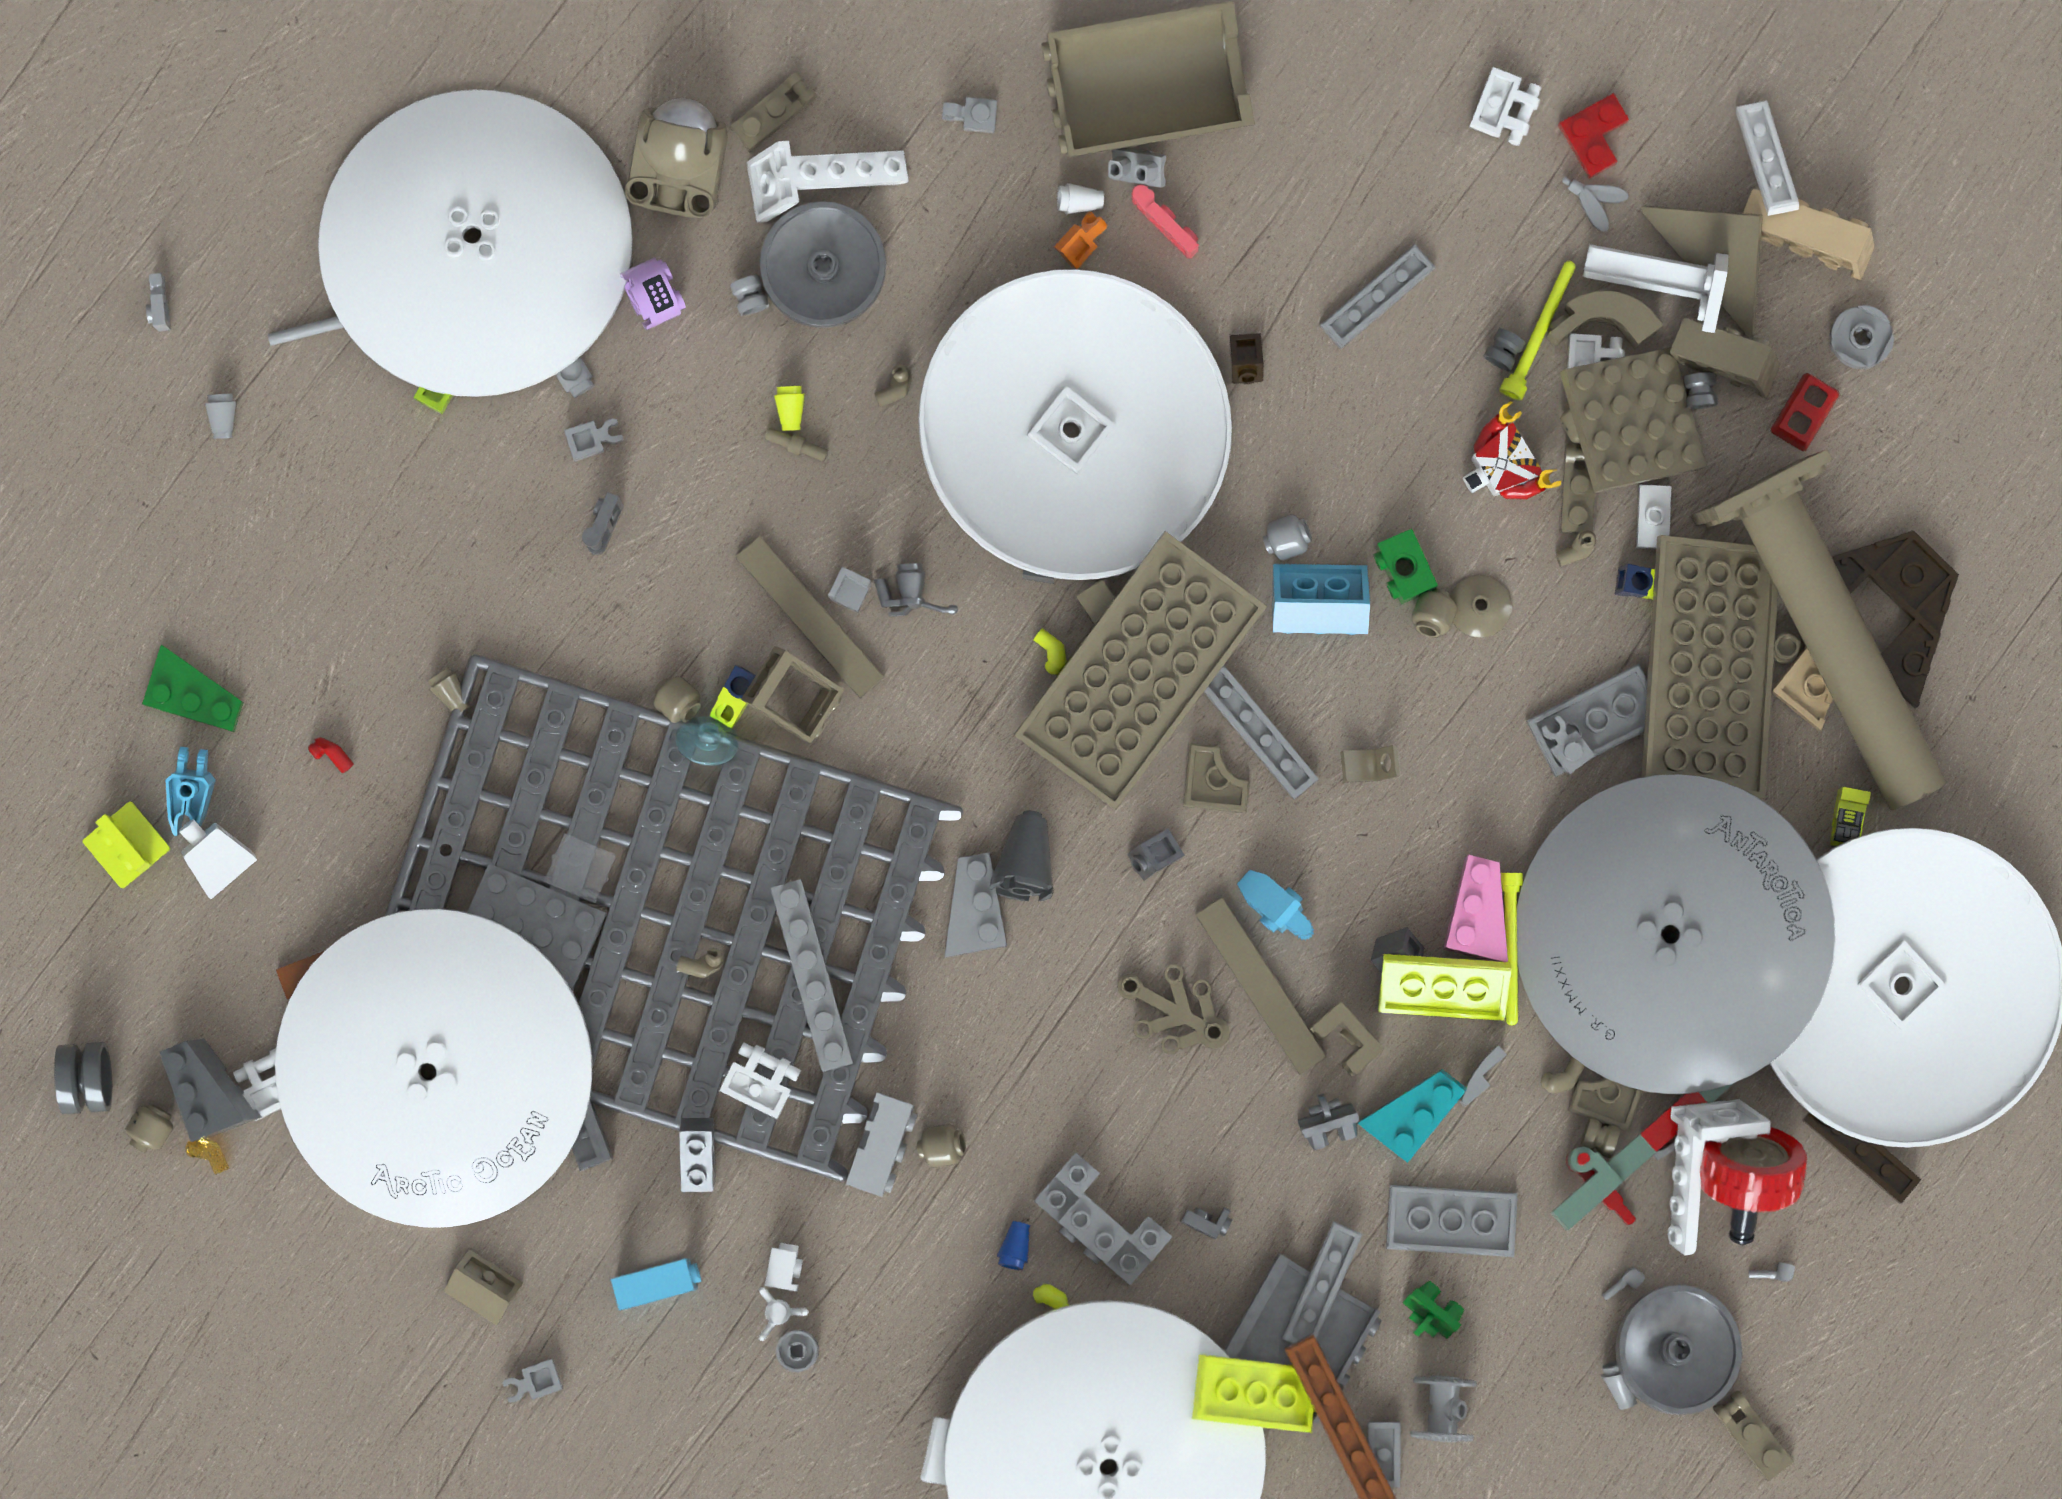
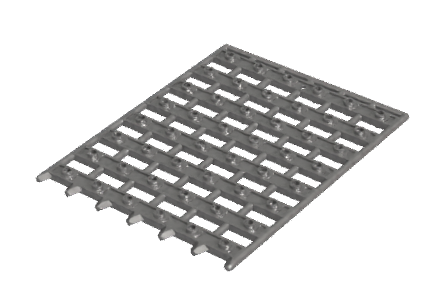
M476 654L472 655L469 658L461 682L462 701L464 704L468 703L478 671L483 669L487 671L479 699L472 719L464 717L466 709L462 712L459 709L452 710L385 916L398 913L400 909L405 911L445 909L460 861L486 869L490 863L577 901L584 900L610 908L594 957L589 955L584 965L590 971L582 992L579 1007L583 1013L589 1033L592 1069L602 1040L630 1048L631 1051L616 1097L591 1090L590 1101L592 1104L680 1131L682 1118L711 1117L722 1079L726 1078L731 1068L727 1064L742 1017L772 1026L765 1046V1053L780 1060L783 1057L791 1061L790 1065L794 1066L802 1037L813 1039L810 1027L807 1024L808 1020L788 951L766 945L777 911L770 888L786 883L800 836L829 844L830 846L815 893L805 890L808 905H811L810 912L829 978L852 985L841 1022L853 1064L824 1072L817 1094L787 1085L789 1078L784 1076L780 1085L791 1090L788 1099L813 1106L798 1155L768 1146L776 1118L749 1105L746 1106L737 1136L714 1129V1142L835 1181H846L848 1178L847 1169L831 1158L842 1123H862L868 1116L867 1109L850 1096L861 1062H882L887 1056L886 1048L870 1037V1033L880 1002H899L906 996L905 987L889 976L899 942L919 941L925 936L924 926L908 915L919 881H937L944 876L943 865L927 854L938 820L960 819L963 815L962 807L690 721L686 723L683 721L673 723L658 711ZM519 681L548 690L532 738L504 729ZM579 700L608 709L592 757L564 748ZM639 719L668 728L653 776L624 767ZM459 729H463L468 732L453 778L450 779L444 777ZM699 738L728 746L713 795L684 786ZM499 741L528 750L513 798L484 789ZM759 757L789 766L773 814L744 805ZM559 760L588 769L573 817L544 808ZM819 776L849 784L834 833L804 824ZM620 779L649 788L633 836L604 827ZM443 789L448 791L433 839L424 836L439 790ZM880 794L909 803L894 852L865 843ZM680 798L709 807L694 855L665 846ZM480 801L508 810L493 858L464 849ZM740 817L769 826L754 874L725 865ZM540 820L569 829L553 877L525 869ZM600 839L629 848L614 896L585 888ZM445 844L452 847V853L449 856H443L440 852L441 847ZM423 849L428 851L412 900L406 898L405 894L419 851ZM861 855L890 864L875 912L846 903ZM660 858L690 867L674 915L645 906ZM721 877L750 886L735 934L706 926ZM841 915L871 924L856 973L826 963ZM641 918L670 927L655 976L625 967ZM701 937L730 946L715 995L686 986L689 974L676 971L680 956L695 959ZM761 957L791 965L776 1014L746 1005ZM621 979L651 988L635 1036L606 1028ZM682 998L711 1007L696 1056L666 1047ZM662 1059L692 1068L677 1116L647 1108ZM761 1064L757 1074L770 1080L775 1071Z

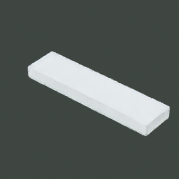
M1763 101L1738 106L1736 108V115L1767 215L1799 210V201L1768 102Z

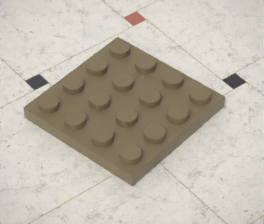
M1672 347L1572 367L1560 372L1594 493L1697 471L1707 467L1691 408H1687L1686 405L1687 394L1678 363L1670 353Z

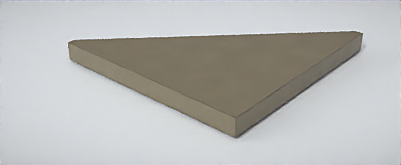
M1643 206V214L1684 262L1708 267V264L1714 265L1716 253L1729 255L1728 272L1721 305L1747 336H1754L1763 215Z

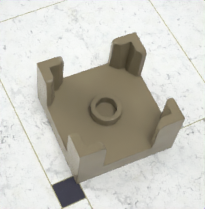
M1340 1001L1309 1030L1318 1040H1321L1338 1025L1343 1029L1340 1033L1351 1046L1356 1044L1359 1047L1342 1064V1067L1352 1077L1384 1048Z

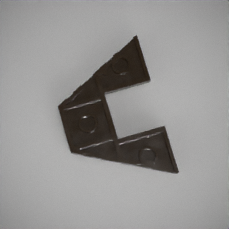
M1912 530L1893 538L1835 555L1832 559L1850 594L1869 577L1913 620L1881 652V655L1903 698L1915 709L1920 704L1919 701L1926 678L1929 675L1932 658L1936 652L1942 625L1948 612L1952 592L1959 574Z

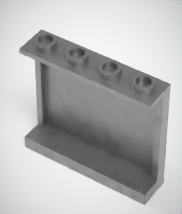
M1281 1254L1277 1255L1224 1349L1229 1358L1292 1365L1284 1348L1292 1343L1283 1340L1282 1337L1311 1273L1310 1271ZM1339 1289L1317 1338V1342L1343 1391L1350 1379V1376L1346 1374L1351 1363L1356 1365L1359 1363L1366 1350L1362 1346L1367 1335L1374 1336L1382 1320L1377 1318L1380 1314L1379 1310ZM1314 1410L1313 1422L1318 1424L1319 1418Z

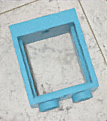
M690 1259L675 1261L611 1279L619 1311L698 1290L696 1283L702 1282L697 1263L691 1264Z

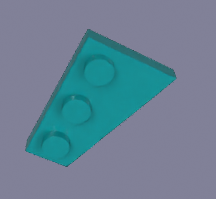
M1440 1069L1410 1088L1409 1091L1389 1101L1372 1114L1365 1116L1357 1124L1408 1163L1466 1092L1467 1088L1445 1070Z

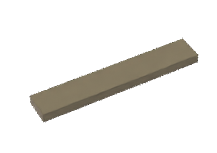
M760 536L736 556L740 563L860 699L884 679L883 675Z
M1220 898L1197 913L1195 916L1299 1075L1325 1059L1326 1055L1224 899Z

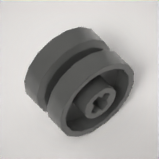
M86 1043L82 1053L76 1044L58 1045L54 1059L56 1097L61 1113L64 1115L79 1114L82 1112L85 1104L90 1112L109 1111L112 1104L113 1084L111 1061L106 1043Z

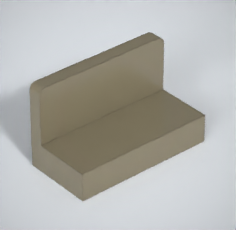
M469 1250L455 1268L444 1291L492 1323L498 1324L506 1309L520 1291L523 1283L474 1251Z

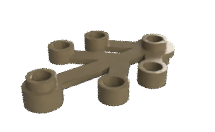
M1171 964L1164 971V977L1170 983L1175 1004L1144 987L1140 977L1135 974H1126L1120 978L1117 988L1123 998L1128 1000L1139 998L1169 1015L1152 1021L1139 1020L1136 1022L1133 1032L1137 1038L1147 1039L1153 1033L1184 1024L1196 1030L1193 1033L1178 1038L1173 1035L1166 1036L1161 1042V1048L1168 1055H1173L1179 1049L1200 1043L1208 1048L1217 1049L1228 1041L1230 1036L1229 1026L1223 1019L1216 1017L1210 998L1211 986L1206 980H1198L1192 986L1193 995L1199 999L1202 1019L1191 1013L1182 982L1183 970L1179 965ZM1171 968L1179 970V978L1171 980L1167 974L1168 970ZM1129 980L1134 981L1137 985L1134 992H1127L1124 988L1125 982ZM1202 983L1207 986L1208 991L1205 995H1198L1195 988L1198 984ZM1144 1023L1149 1027L1147 1035L1142 1036L1138 1034L1137 1026ZM1210 1027H1217L1220 1030L1218 1038L1212 1039L1209 1037L1208 1030ZM1166 1040H1175L1177 1048L1174 1051H1168L1165 1048Z

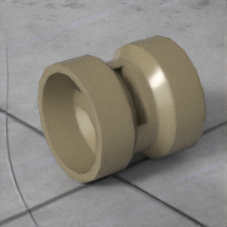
M1590 1117L1585 1126L1580 1147L1593 1149L1595 1146L1601 1155L1611 1158L1621 1128L1614 1125L1601 1128L1600 1121Z

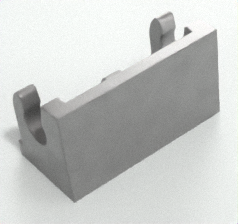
M589 1101L586 1117L578 1138L572 1147L580 1171L613 1159L591 1101Z

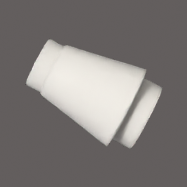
M1070 183L1058 188V211L1072 214L1103 209V191Z

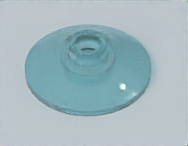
M706 716L694 717L688 724L679 727L675 739L677 748L684 757L697 764L708 766L728 762L735 756L739 746L735 739L737 734L734 729Z

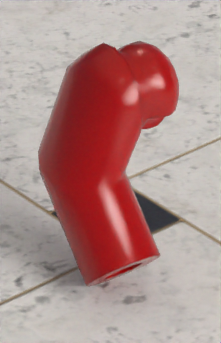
M323 737L314 739L315 742L308 746L309 752L315 759H320L326 754L341 774L348 771L354 765L338 744Z

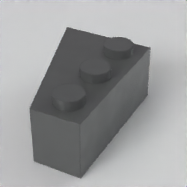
M204 1038L184 1041L160 1051L191 1142L214 1137L262 1117L257 1109L253 1110L243 1096L245 1094L240 1086H236L225 1072L227 1070Z

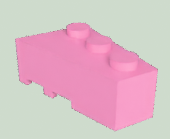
M1472 855L1465 857L1443 950L1487 961L1508 962L1500 862Z

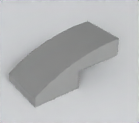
M1499 1045L1482 1059L1465 1085L1467 1090L1459 1101L1463 1107L1467 1106L1491 1086L1482 1075L1507 1056Z

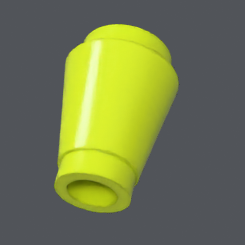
M802 386L776 387L777 395H774L782 431L801 430L800 424L805 393L802 394Z

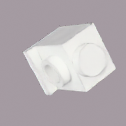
M780 1243L779 1249H771L765 1286L798 1291L799 1285L793 1284V1279L800 1278L803 1260L797 1259L799 1246Z

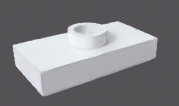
M1639 485L1636 548L1656 549L1657 536H1669L1672 486Z

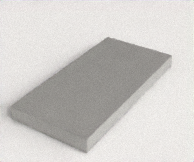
M1640 664L1526 721L1555 777L1566 771L1550 751L1557 744L1554 740L1546 739L1541 732V728L1546 726L1551 733H1557L1559 726L1554 721L1557 716H1560L1565 721L1568 735L1575 730L1580 734L1595 754L1594 757L1644 732L1648 680Z
M1389 1185L1386 1249L1514 1257L1518 1193Z

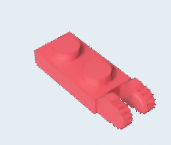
M1145 184L1134 186L1131 197L1134 206L1136 205L1137 209L1188 259H1191L1199 249V244L1196 242L1198 240L1196 234L1187 226L1182 229L1174 221L1176 219L1175 214L1166 205L1163 204L1160 207L1154 201V192L1148 189V186L1146 187Z

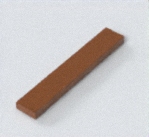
M1310 1334L1284 1348L1358 1498L1396 1499L1314 1334Z

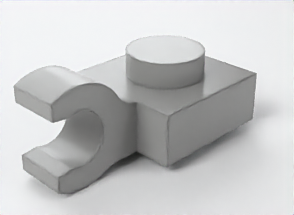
M966 97L965 106L944 103L942 120L964 121L963 131L994 133L997 100Z

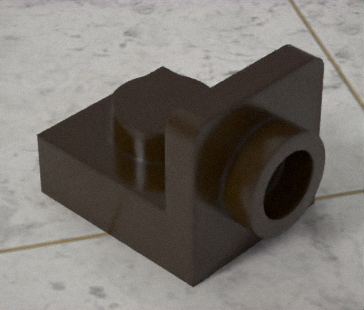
M1261 333L1229 335L1232 383L1253 384L1263 382Z

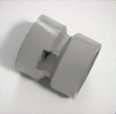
M794 1330L780 1338L776 1347V1356L783 1368L791 1372H802L815 1364L819 1356V1345L811 1333L805 1330Z

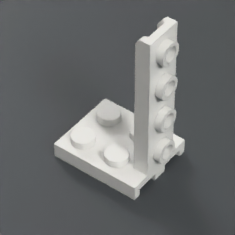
M778 141L747 161L757 222H768L799 203L797 190L898 185L908 182L904 151L791 156L789 141Z
M1589 244L1583 276L1605 282L1700 299L1697 320L1703 321L1702 331L1715 333L1728 272L1729 255L1716 253L1714 265L1708 264L1707 267Z
M1740 1099L1674 1106L1671 1108V1119L1678 1124V1135L1675 1138L1676 1161L1672 1171L1674 1187L1673 1196L1670 1199L1672 1214L1671 1226L1668 1228L1669 1244L1683 1255H1691L1696 1251L1701 1194L1700 1166L1705 1141L1726 1142L1729 1138L1733 1137L1753 1139L1759 1134L1770 1133L1771 1121Z

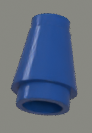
M1017 1221L1011 1222V1226L997 1254L999 1257L998 1265L1013 1270H1023L1024 1264L1028 1263L1030 1225Z

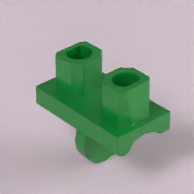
M1427 1281L1419 1289L1413 1290L1402 1303L1413 1311L1409 1319L1417 1324L1413 1331L1414 1335L1418 1337L1425 1331L1433 1338L1437 1333H1440L1448 1339L1462 1325L1459 1321L1464 1308L1456 1301L1450 1300L1442 1309L1434 1302L1441 1291L1431 1281Z

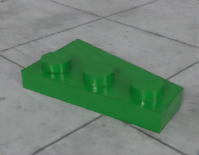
M161 644L142 705L235 732L244 702Z

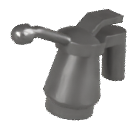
M922 563L897 565L898 571L895 575L902 599L892 600L887 579H874L881 607L907 606L902 612H889L888 616H906L912 609L925 607L941 613L956 614L958 612L956 605L941 607L924 602L922 592L925 572L923 571Z

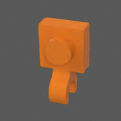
M1091 211L1082 219L1081 227L1074 224L1054 246L1067 263L1075 269H1078L1098 247L1093 240L1108 226L1100 216L1097 218Z

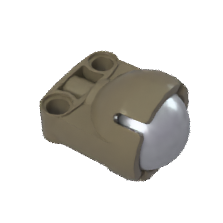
M673 99L665 102L658 108L654 107L643 110L638 121L629 179L625 186L627 199L635 205L674 215L694 218L708 216L718 203V190L728 139L726 124L724 122H716L705 106L691 99ZM637 181L645 183L648 187V194H638L634 188V183ZM698 194L706 196L710 206L707 208L699 207L696 204L695 196Z

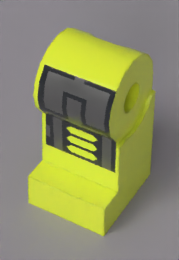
M1848 787L1838 789L1831 824L1830 845L1839 846L1861 836L1871 792Z

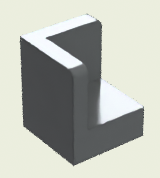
M1406 927L1378 937L1375 940L1371 961L1382 972L1383 954L1423 956L1425 948L1409 928Z

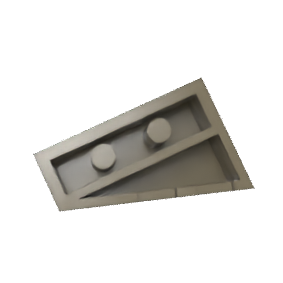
M1697 317L1693 321L1683 318L1670 350L1672 357L1678 363L1703 373H1715L1716 375L1732 379L1730 384L1740 387L1741 383L1756 387L1759 390L1758 395L1767 399L1781 365L1770 346V342L1755 336L1752 337V340L1741 337L1740 332L1729 327H1723V330L1716 328L1715 333L1702 331L1703 321L1697 320Z

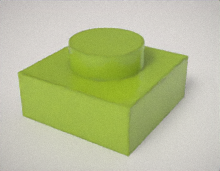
M419 387L414 399L443 414L453 395Z

